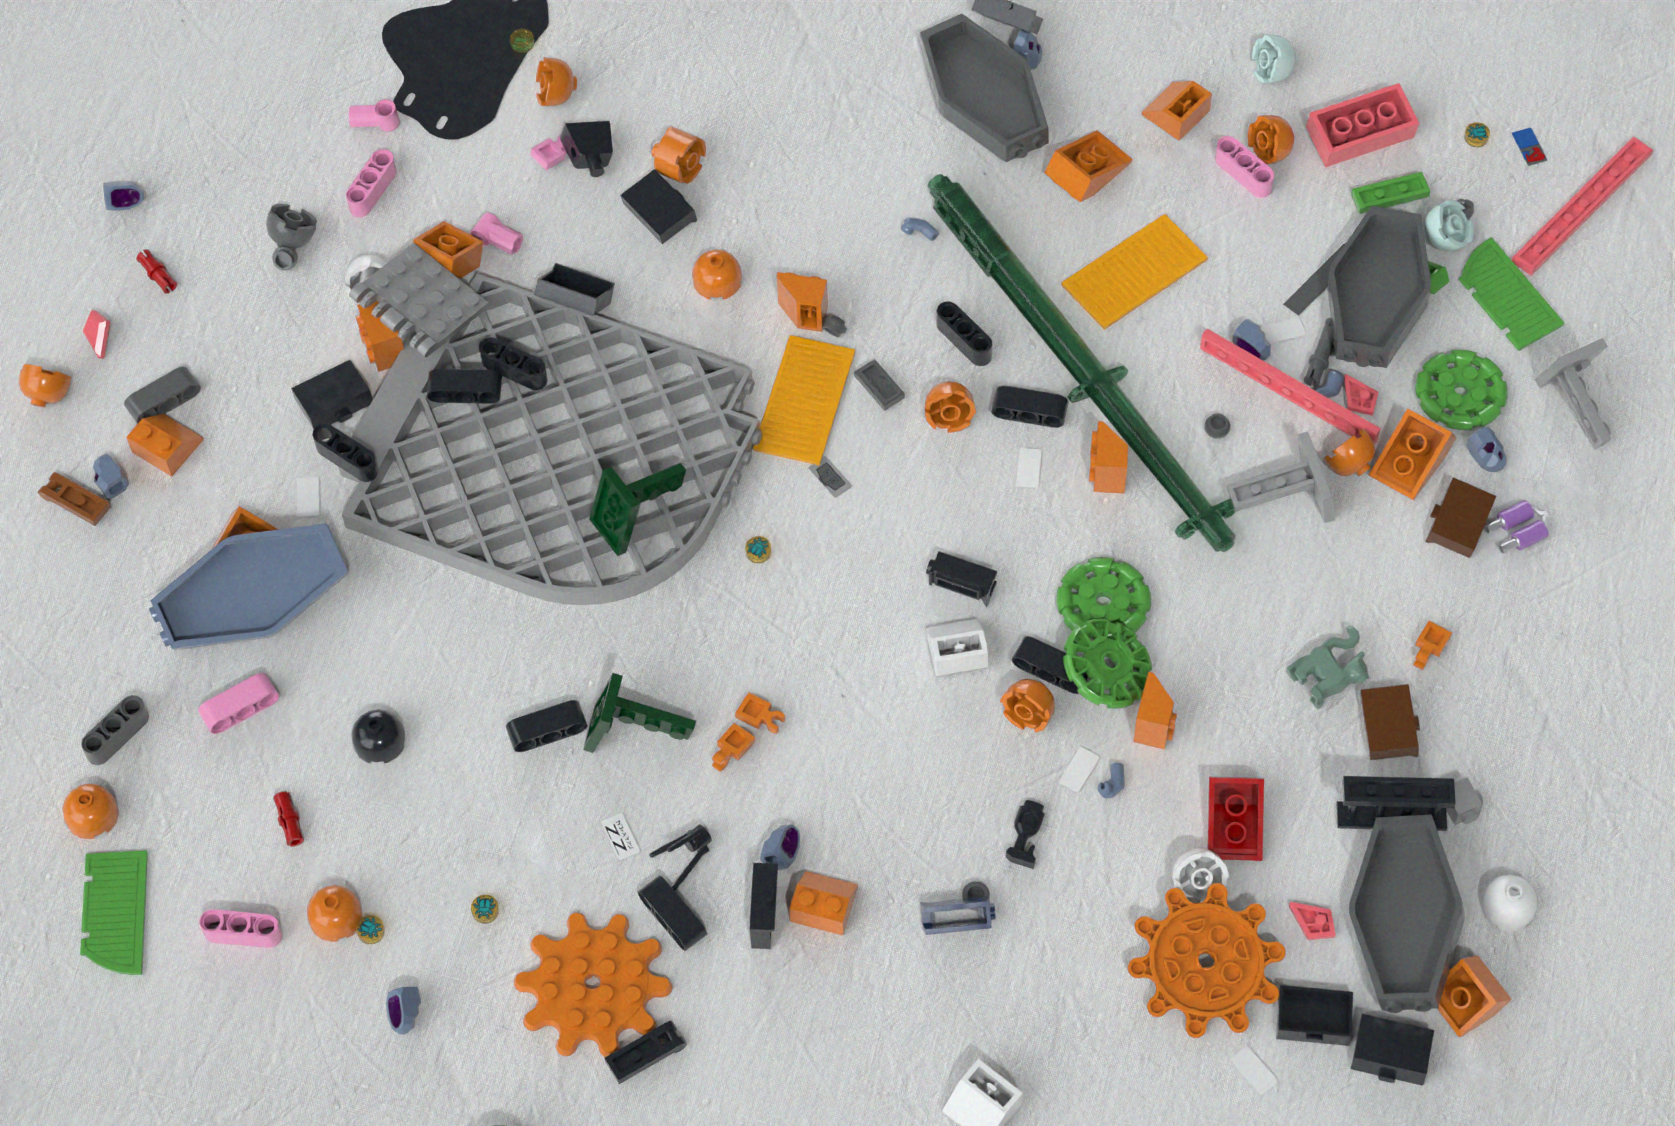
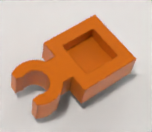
M749 692L735 712V718L757 729L763 723L774 734L779 732V727L772 722L774 720H780L783 723L786 721L784 713L780 711L771 712V703Z

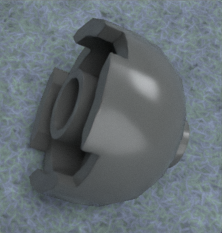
M289 204L272 205L267 216L266 227L268 235L277 243V246L296 249L309 243L316 231V218L304 209H301L300 213L290 210Z

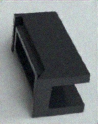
M938 551L935 560L931 559L929 561L926 574L929 575L930 586L932 583H935L936 586L976 600L982 599L986 608L997 584V581H995L997 571Z

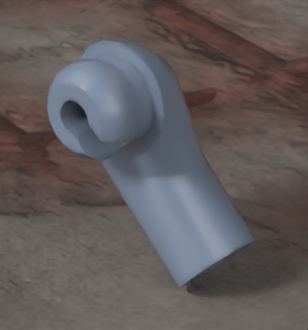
M909 217L904 220L905 223L901 226V230L907 235H912L914 230H917L930 241H934L939 235V231L923 219Z
M1332 370L1327 374L1328 380L1326 385L1313 389L1327 398L1337 396L1344 382L1342 373Z
M1122 763L1111 764V779L1105 781L1104 784L1101 782L1098 785V792L1103 798H1113L1124 789V765Z

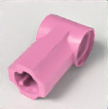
M381 100L376 105H351L349 107V123L351 127H380L381 130L389 132L395 130L400 124L396 106L391 100Z
M485 213L470 232L473 237L483 241L484 246L491 244L511 255L519 251L523 242L522 234L502 225L501 221L490 213Z

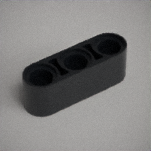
M950 301L940 303L937 307L936 316L938 330L974 365L985 366L989 364L992 359L991 338L955 303Z
M487 337L480 342L481 362L486 369L495 370L501 373L503 377L531 390H540L546 386L548 380L543 360L497 338Z
M434 369L429 372L426 397L430 401L437 403H497L501 398L502 374L495 370Z
M999 386L996 388L991 412L995 417L1004 420L1059 428L1064 425L1069 402L1066 397L1059 394L1011 386Z
M323 423L314 428L312 436L316 450L321 456L360 481L370 482L378 476L379 470L376 458L371 450L330 424Z
M1024 637L1011 659L1012 663L1017 668L1073 694H1079L1077 691L1079 688L1073 681L1070 682L1064 668L1063 657L1066 653L1033 637ZM1085 672L1082 674V676L1087 681L1088 675Z
M570 700L515 718L506 724V730L514 751L525 752L583 732L588 725L580 703L576 700Z
M659 875L637 891L643 904L682 950H688L707 936V931L703 924L662 876Z

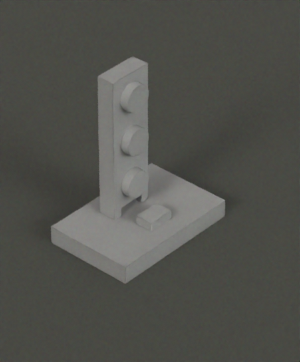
M1603 338L1558 358L1535 379L1539 388L1558 380L1594 449L1603 446L1611 440L1608 425L1602 422L1595 401L1590 399L1586 391V384L1576 371L1580 372L1591 365L1590 362L1608 347Z
M1308 431L1298 434L1301 463L1227 485L1235 512L1308 490L1309 494L1313 493L1324 523L1334 521L1333 496Z

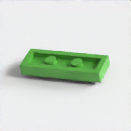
M1419 172L1353 188L1351 196L1359 214L1368 212L1371 206L1386 208L1427 198L1430 196L1431 191L1423 173Z

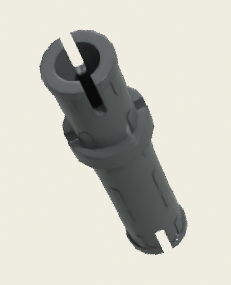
M1331 318L1326 319L1315 352L1309 358L1310 366L1304 377V382L1309 386L1312 385L1313 380H1315L1313 387L1319 386L1322 374L1329 365L1328 358L1334 344L1332 325H1330Z

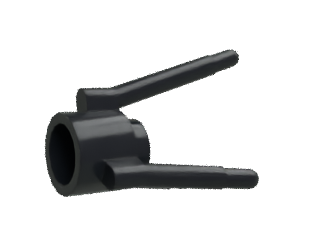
M698 824L681 837L651 852L649 856L653 858L665 851L672 852L684 844L689 851H698L672 886L673 890L676 891L701 857L710 851L707 845L712 842V838L709 832L702 825Z

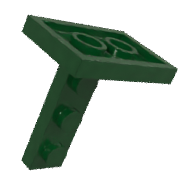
M681 463L627 485L612 467L602 471L589 520L617 556L627 552L640 503L654 500L669 491L674 492L682 486L686 469Z
M612 673L595 702L583 750L591 753L595 751L604 734L608 733L611 729L612 717L618 718L620 722L625 724L634 723L644 726L646 730L651 732L660 731L669 734L670 737L678 740L689 739L694 731L696 720L618 697L623 675Z

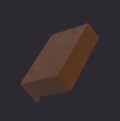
M1453 477L1441 505L1435 504L1430 517L1435 519L1425 542L1436 543L1470 558L1476 548L1496 496Z
M1409 684L1360 690L1370 760L1403 756L1418 757L1419 745L1416 730H1420L1418 715L1413 714Z

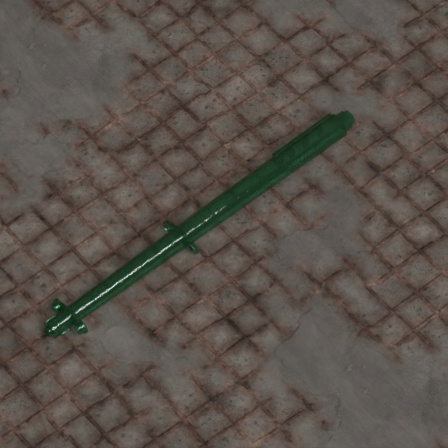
M943 174L933 177L928 183L930 194L935 199L933 209L987 277L992 276L1079 383V386L1074 388L1068 395L1070 402L1075 403L1091 398L1188 516L1189 519L1175 529V534L1185 540L1198 530L1215 552H1226L1232 548L1236 535L1222 519V517L1227 519L1235 513L1231 499L1214 506L1210 504L1117 384L1128 374V369L1122 365L1106 370L961 184L957 182L952 183L948 176Z

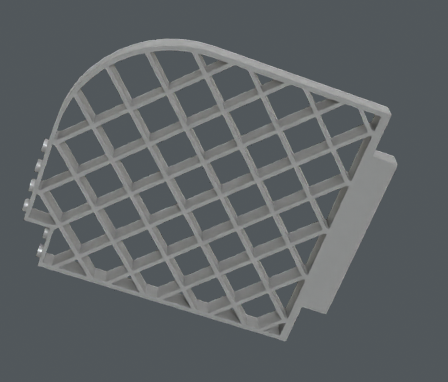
M476 273L469 287L489 302L485 311L512 303L523 307L526 318L493 329L486 312L483 311L479 317L486 332L461 340L469 326L467 324L426 358L417 351V348L414 349L409 344L417 333L414 331L409 335L403 345L404 350H401L352 436L353 440L374 453L379 470L378 476L373 481L363 482L338 467L342 477L359 482L342 513L345 528L523 594L561 604L593 605L615 602L641 594L666 581L681 570L702 547L723 507L729 505L732 496L731 491L734 486L737 487L742 477L741 471L744 465H749L754 445H758L761 441L763 432L760 431L759 420L741 414L745 404L744 399L746 395L752 393L755 381L752 380V370L598 315L593 316L535 296V293ZM563 323L579 327L583 338L549 349L542 333L543 330ZM531 334L535 335L542 352L533 356L543 360L546 369L549 368L557 387L522 398L516 382L502 376V384L508 383L515 402L480 413L476 403H468L473 414L472 417L441 428L437 427L430 409L447 403L433 402L426 397L428 377L431 370L445 369L448 362L452 363L454 369H462L458 360L480 353L479 344L487 337L497 338L508 343ZM621 342L635 347L640 358L606 369L598 352ZM591 354L598 372L564 384L557 365ZM678 362L692 367L696 376L695 379L667 389H663L655 371ZM647 374L655 393L622 404L614 385ZM735 382L739 383L727 408L721 410L713 390ZM606 388L613 408L580 419L572 400ZM704 394L712 414L679 425L671 405ZM564 403L572 422L538 434L530 415ZM663 409L671 428L637 440L629 420ZM423 411L431 431L405 440L420 412ZM523 418L530 437L495 449L488 429ZM621 423L629 443L595 455L587 435ZM729 427L747 433L741 447L737 445ZM720 429L729 449L695 460L687 440ZM480 432L488 452L453 464L445 444ZM579 438L588 458L553 470L545 450ZM679 444L687 464L683 465L686 469L683 483L695 480L703 500L669 512L663 496L660 495L656 498L655 502L661 515L635 524L627 548L639 576L616 584L602 586L591 558L613 550L603 537L584 543L576 525L577 521L590 517L595 497L568 506L560 486L595 474L599 483L604 469L637 459L644 477H647L653 473L645 455ZM438 447L446 467L410 479L403 459ZM537 453L546 473L510 485L502 465ZM395 461L404 482L378 490L392 462ZM730 467L715 498L712 497L703 476ZM495 468L503 488L467 500L460 480ZM453 483L461 503L424 515L417 495ZM553 489L561 509L525 521L517 501ZM411 498L418 516L417 519L394 527L378 523L374 510ZM510 504L518 525L483 537L474 516ZM365 512L368 513L370 519L363 517ZM704 518L698 530L684 545L677 527ZM468 519L476 540L450 549L436 544L432 531ZM568 525L577 546L541 558L532 537ZM669 531L677 553L661 565L646 572L634 543ZM425 534L427 540L418 538V536ZM525 540L534 560L519 567L505 570L494 565L490 552ZM483 555L485 562L475 558ZM584 562L594 587L578 588L552 585L548 574ZM541 577L543 583L533 579Z

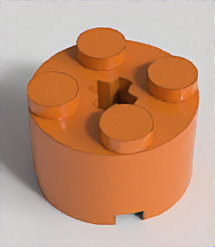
M669 127L660 143H656L652 148L651 155L655 157L654 168L660 175L683 184L685 182L688 184L692 182L702 168V164L699 161L701 156L705 157L706 155L705 141L680 129Z

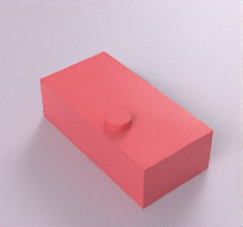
M1400 83L1310 112L1306 129L1324 166L1328 167L1415 137L1420 123Z

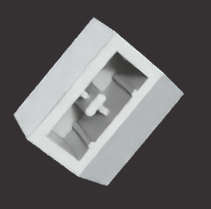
M978 619L926 627L936 676L988 667L987 644L983 628Z
M978 1059L961 1078L942 1112L960 1126H1004L1022 1105L1023 1093Z

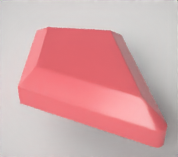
M91 310L83 333L97 357L104 359L110 321L98 311Z
M1345 374L1344 385L1347 409L1373 416L1379 392Z
M1290 902L1289 908L1307 940L1335 938L1336 934L1330 909Z

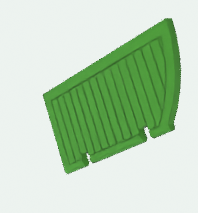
M1492 237L1484 241L1473 251L1464 266L1462 276L1458 280L1467 290L1474 287L1477 292L1472 294L1473 298L1500 330L1505 328L1510 330L1506 337L1518 351L1564 326L1563 320Z
M147 850L89 853L85 855L84 875L92 876V882H84L81 932H88L89 938L81 939L80 955L86 956L92 962L107 970L121 974L142 975Z

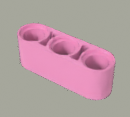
M1223 136L1217 142L1215 161L1218 166L1254 196L1260 198L1269 196L1272 192L1274 171L1234 137Z
M380 149L375 151L347 190V203L349 211L353 216L364 217L368 215L395 177L396 166L393 154L389 150Z
M258 673L207 700L199 707L198 712L212 734H218L273 705L278 700L279 694L267 674Z
M212 909L205 911L199 919V925L209 942L272 948L277 946L282 940V931L278 921L269 914ZM220 923L217 928L208 929L211 924ZM239 926H247L245 930L241 932L235 931ZM274 928L271 933L262 934L265 929Z

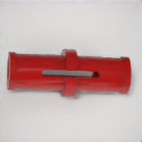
M148 249L143 250L147 255L146 257L142 252H139L136 260L147 271V276L150 280L155 281L165 294L170 293L167 286L171 291H174L177 283L166 272L165 265L158 262Z
M279 792L273 797L279 817L277 820L279 826L284 830L287 846H298L304 842L298 823L300 820L298 812L294 810L290 792Z

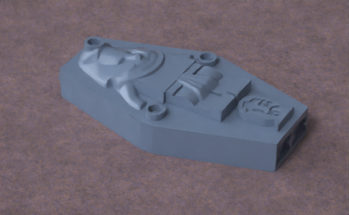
M327 523L234 535L222 540L151 599L153 607L149 608L154 622L160 621L164 631L160 632V636L165 646L170 645L173 650L269 638L283 630L345 578L349 571Z

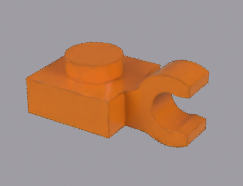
M1428 621L1415 645L1421 649L1415 657L1416 660L1413 666L1423 670L1431 654L1439 657L1449 642L1452 632Z
M733 723L717 741V746L721 749L712 757L714 761L712 767L721 772L727 766L731 757L739 761L755 743V737Z

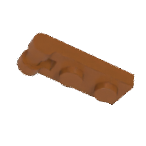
M53 472L48 478L49 482L47 485L42 486L38 490V494L44 500L55 503L94 526L99 523L111 508L108 501L56 472Z

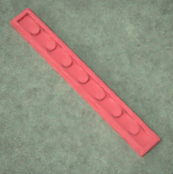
M1633 136L1513 256L1512 262L1532 276L1652 155L1653 149Z
M1206 329L1202 334L1201 350L1350 436L1355 435L1358 439L1361 437L1359 431L1365 428L1371 436L1374 445L1378 442L1381 428L1211 330Z

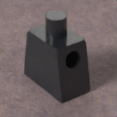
M610 121L565 123L560 139L573 166L576 169L589 168L592 177L602 176L605 173L604 167L608 166L613 154Z

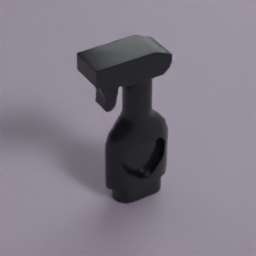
M1025 800L1024 805L1019 807L1014 821V828L1018 836L1014 847H1010L1006 851V858L1010 862L1034 869L1036 864V858L1033 855L1035 845H1031L1028 852L1024 851L1028 838L1036 835L1040 830L1045 816L1042 804Z

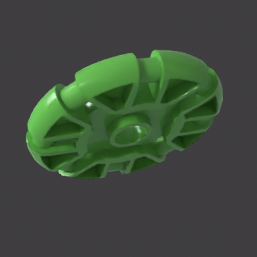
M1459 349L1451 350V353L1448 354L1441 352L1430 358L1422 366L1423 371L1417 375L1415 391L1417 398L1421 400L1420 406L1422 410L1435 422L1438 423L1440 421L1446 424L1447 428L1472 430V427L1475 426L1484 427L1493 422L1501 414V407L1506 405L1508 386L1507 382L1502 379V371L1489 358L1485 357L1483 359L1477 356V352ZM1453 363L1455 367L1448 369L1447 364ZM1431 376L1438 378V381L1432 380ZM1493 382V386L1487 387L1486 383ZM1462 387L1466 389L1468 393L1465 395H1460L1456 393L1454 389ZM1487 401L1492 404L1486 405L1484 402ZM1447 408L1451 411H1454V413L1452 415H1449L1444 411Z
M1096 557L1088 559V562L1081 565L1078 563L1067 571L1061 580L1062 586L1057 589L1056 603L1059 614H1062L1065 618L1063 622L1071 631L1076 627H1082L1083 622L1102 618L1108 619L1109 622L1114 624L1119 622L1135 633L1147 620L1146 613L1151 609V593L1149 586L1143 582L1144 577L1130 564L1115 562L1114 558ZM1112 571L1118 573V578L1115 575L1110 574V572ZM1092 572L1095 577L1088 580L1085 574ZM1134 586L1135 591L1129 593L1128 588ZM1071 589L1079 590L1078 595L1072 593ZM1099 597H1107L1111 603L1103 606L1098 604L1096 600ZM1129 607L1136 609V612H1128ZM1078 609L1080 614L1073 613V610ZM1108 633V637H1107V638H1110V639H1113V640H1114V638L1112 637V634H1111V633Z
M1102 618L1083 622L1082 627H1076L1070 633L1064 646L1066 655L1063 657V663L1070 682L1073 681L1079 688L1077 691L1085 699L1098 706L1104 704L1109 709L1125 708L1133 705L1134 700H1140L1143 695L1148 672L1152 670L1151 659L1145 645L1142 646L1137 639L1138 636L1119 622L1114 624L1109 622L1108 619ZM1108 633H1111V634H1112V637L1114 638V640H1113V639H1110V638H1107V637H1108ZM1077 652H1081L1083 655L1081 657L1077 656ZM1104 657H1108L1113 661L1114 668L1105 664ZM1133 667H1136V670L1139 671V673L1133 671ZM1086 672L1091 679L1089 682L1082 676L1083 673ZM1124 684H1127L1129 686V691L1124 686ZM1110 689V694L1104 693V691Z

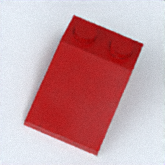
M1209 776L1208 850L1215 852L1222 860L1263 861L1264 778Z

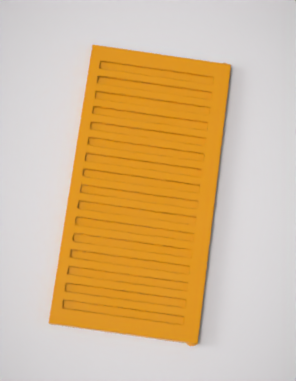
M1163 214L1061 282V286L1105 330L1206 262L1208 257L1166 214Z
M790 335L760 425V431L763 432L762 438L758 445H754L753 451L820 465L855 355V349Z

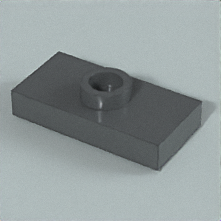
M875 359L854 371L856 379L884 411L905 398V393Z

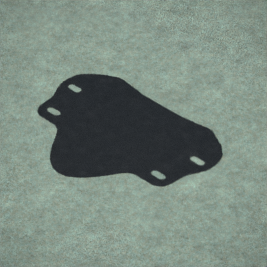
M451 0L446 4L417 8L390 18L383 27L382 40L388 54L404 76V82L393 99L397 111L417 120L433 136L448 140H457L470 136L491 123L496 116L509 83L530 50V47H528V50L523 48L521 51L513 49L515 47L514 38H520V35L524 39L530 37L529 40H533L530 44L532 46L535 44L549 24L547 1ZM410 93L415 94L412 103L409 106H405L404 101ZM446 116L448 119L444 127L437 129L436 125L440 118Z

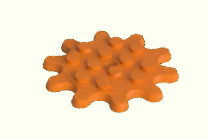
M1214 883L1208 888L1206 898L1201 903H1192L1186 898L1181 889L1171 888L1165 894V902L1169 909L1168 916L1161 921L1142 916L1136 920L1134 925L1136 933L1148 941L1149 952L1143 957L1132 959L1128 964L1127 970L1132 977L1138 979L1148 978L1156 986V993L1147 1003V1011L1153 1017H1162L1171 1009L1182 1011L1186 1017L1185 1030L1192 1038L1202 1037L1206 1032L1208 1021L1215 1017L1224 1019L1231 1031L1242 1033L1249 1026V1020L1245 1013L1247 1002L1256 999L1266 1004H1273L1279 998L1278 988L1266 980L1264 970L1268 964L1283 960L1286 950L1279 942H1264L1259 938L1257 928L1266 917L1264 907L1255 903L1249 905L1243 911L1237 912L1232 910L1227 904L1228 891L1220 883ZM1202 954L1210 955L1214 961L1213 966L1202 968L1199 963V956Z
M571 914L567 919L568 934L564 939L553 941L545 935H536L531 940V950L540 958V966L534 971L520 972L514 978L516 990L531 993L537 999L536 1007L523 1018L525 1028L530 1031H537L545 1026L555 1027L559 1032L556 1050L562 1056L567 1057L574 1054L580 1042L593 1040L597 1043L601 1055L607 1057L620 1049L618 1037L623 1030L633 1029L642 1035L654 1030L657 1024L655 1019L646 1011V1004L652 998L666 997L672 992V983L669 979L654 976L649 971L650 963L660 956L662 952L661 943L655 939H648L639 944L629 942L627 931L630 924L628 918L624 915L617 914L610 919L607 927L601 930H594L589 927L587 919L583 914ZM592 976L600 980V985L595 989H589L585 986L586 981L592 978Z

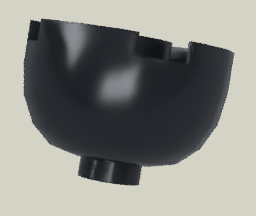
M380 709L371 710L361 715L354 723L351 732L353 748L359 758L365 762L384 761V763H389L403 751L405 741L404 727L397 716L391 712Z

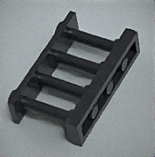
M1343 776V801H1337L1336 803L1337 828L1373 829L1375 820L1378 817L1432 815L1437 831H1447L1446 808H1454L1456 804L1454 778Z

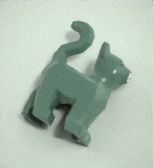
M1347 626L1346 628L1349 634L1348 639L1332 637L1321 646L1314 648L1310 655L1299 658L1287 667L1286 673L1294 682L1299 680V683L1303 685L1307 682V677L1312 674L1319 682L1310 691L1313 695L1310 702L1317 710L1323 706V699L1341 693L1350 684H1366L1370 679L1367 665L1363 660L1365 655L1363 651L1352 658L1345 667H1342L1337 662L1331 652L1334 647L1349 649L1354 648L1359 643V632L1353 626Z

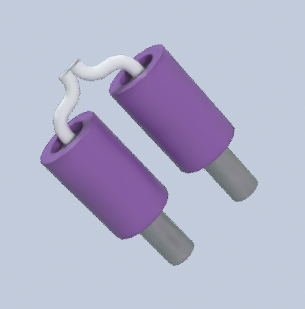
M1523 500L1499 512L1497 520L1486 524L1484 528L1487 533H1491L1501 527L1504 530H1509L1533 518L1534 511L1539 515H1543L1542 521L1537 520L1513 532L1511 540L1499 545L1501 553H1505L1515 547L1521 551L1548 537V522L1546 518L1549 515L1546 510L1540 511L1538 508L1531 506L1528 501Z

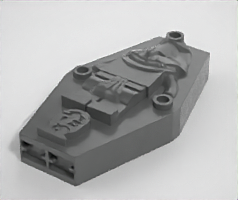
M964 14L957 15L920 32L922 54L939 111L945 119L1005 162L1015 158H1024L1028 152L1039 149L1049 143V128L1029 64L1022 55Z
M1371 206L1331 264L1327 290L1336 359L1355 362L1360 367L1370 365L1372 367L1387 368L1427 308L1431 278L1421 214Z
M1432 815L1378 817L1375 820L1349 903V914L1382 1011L1399 1013L1402 1010L1427 1012L1431 1009H1438L1465 920L1462 899Z

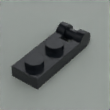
M672 1021L660 1025L604 1058L618 1084L623 1083L667 1056L680 1052L687 1046L683 1037L677 1035V1028ZM667 1038L669 1042L662 1045L660 1039Z

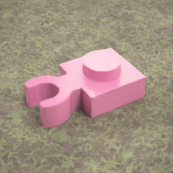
M561 135L558 136L556 142L549 138L531 149L530 155L546 170L565 160L567 152L561 142Z

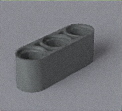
M179 367L128 396L124 406L138 424L143 418L166 414L191 400L200 392L201 386L187 367Z
M131 695L124 698L84 736L81 746L87 760L91 764L102 765L107 762L146 725L149 714L140 697ZM133 710H139L135 714H130ZM120 728L117 732L110 733L113 729ZM101 746L97 751H91L94 747Z

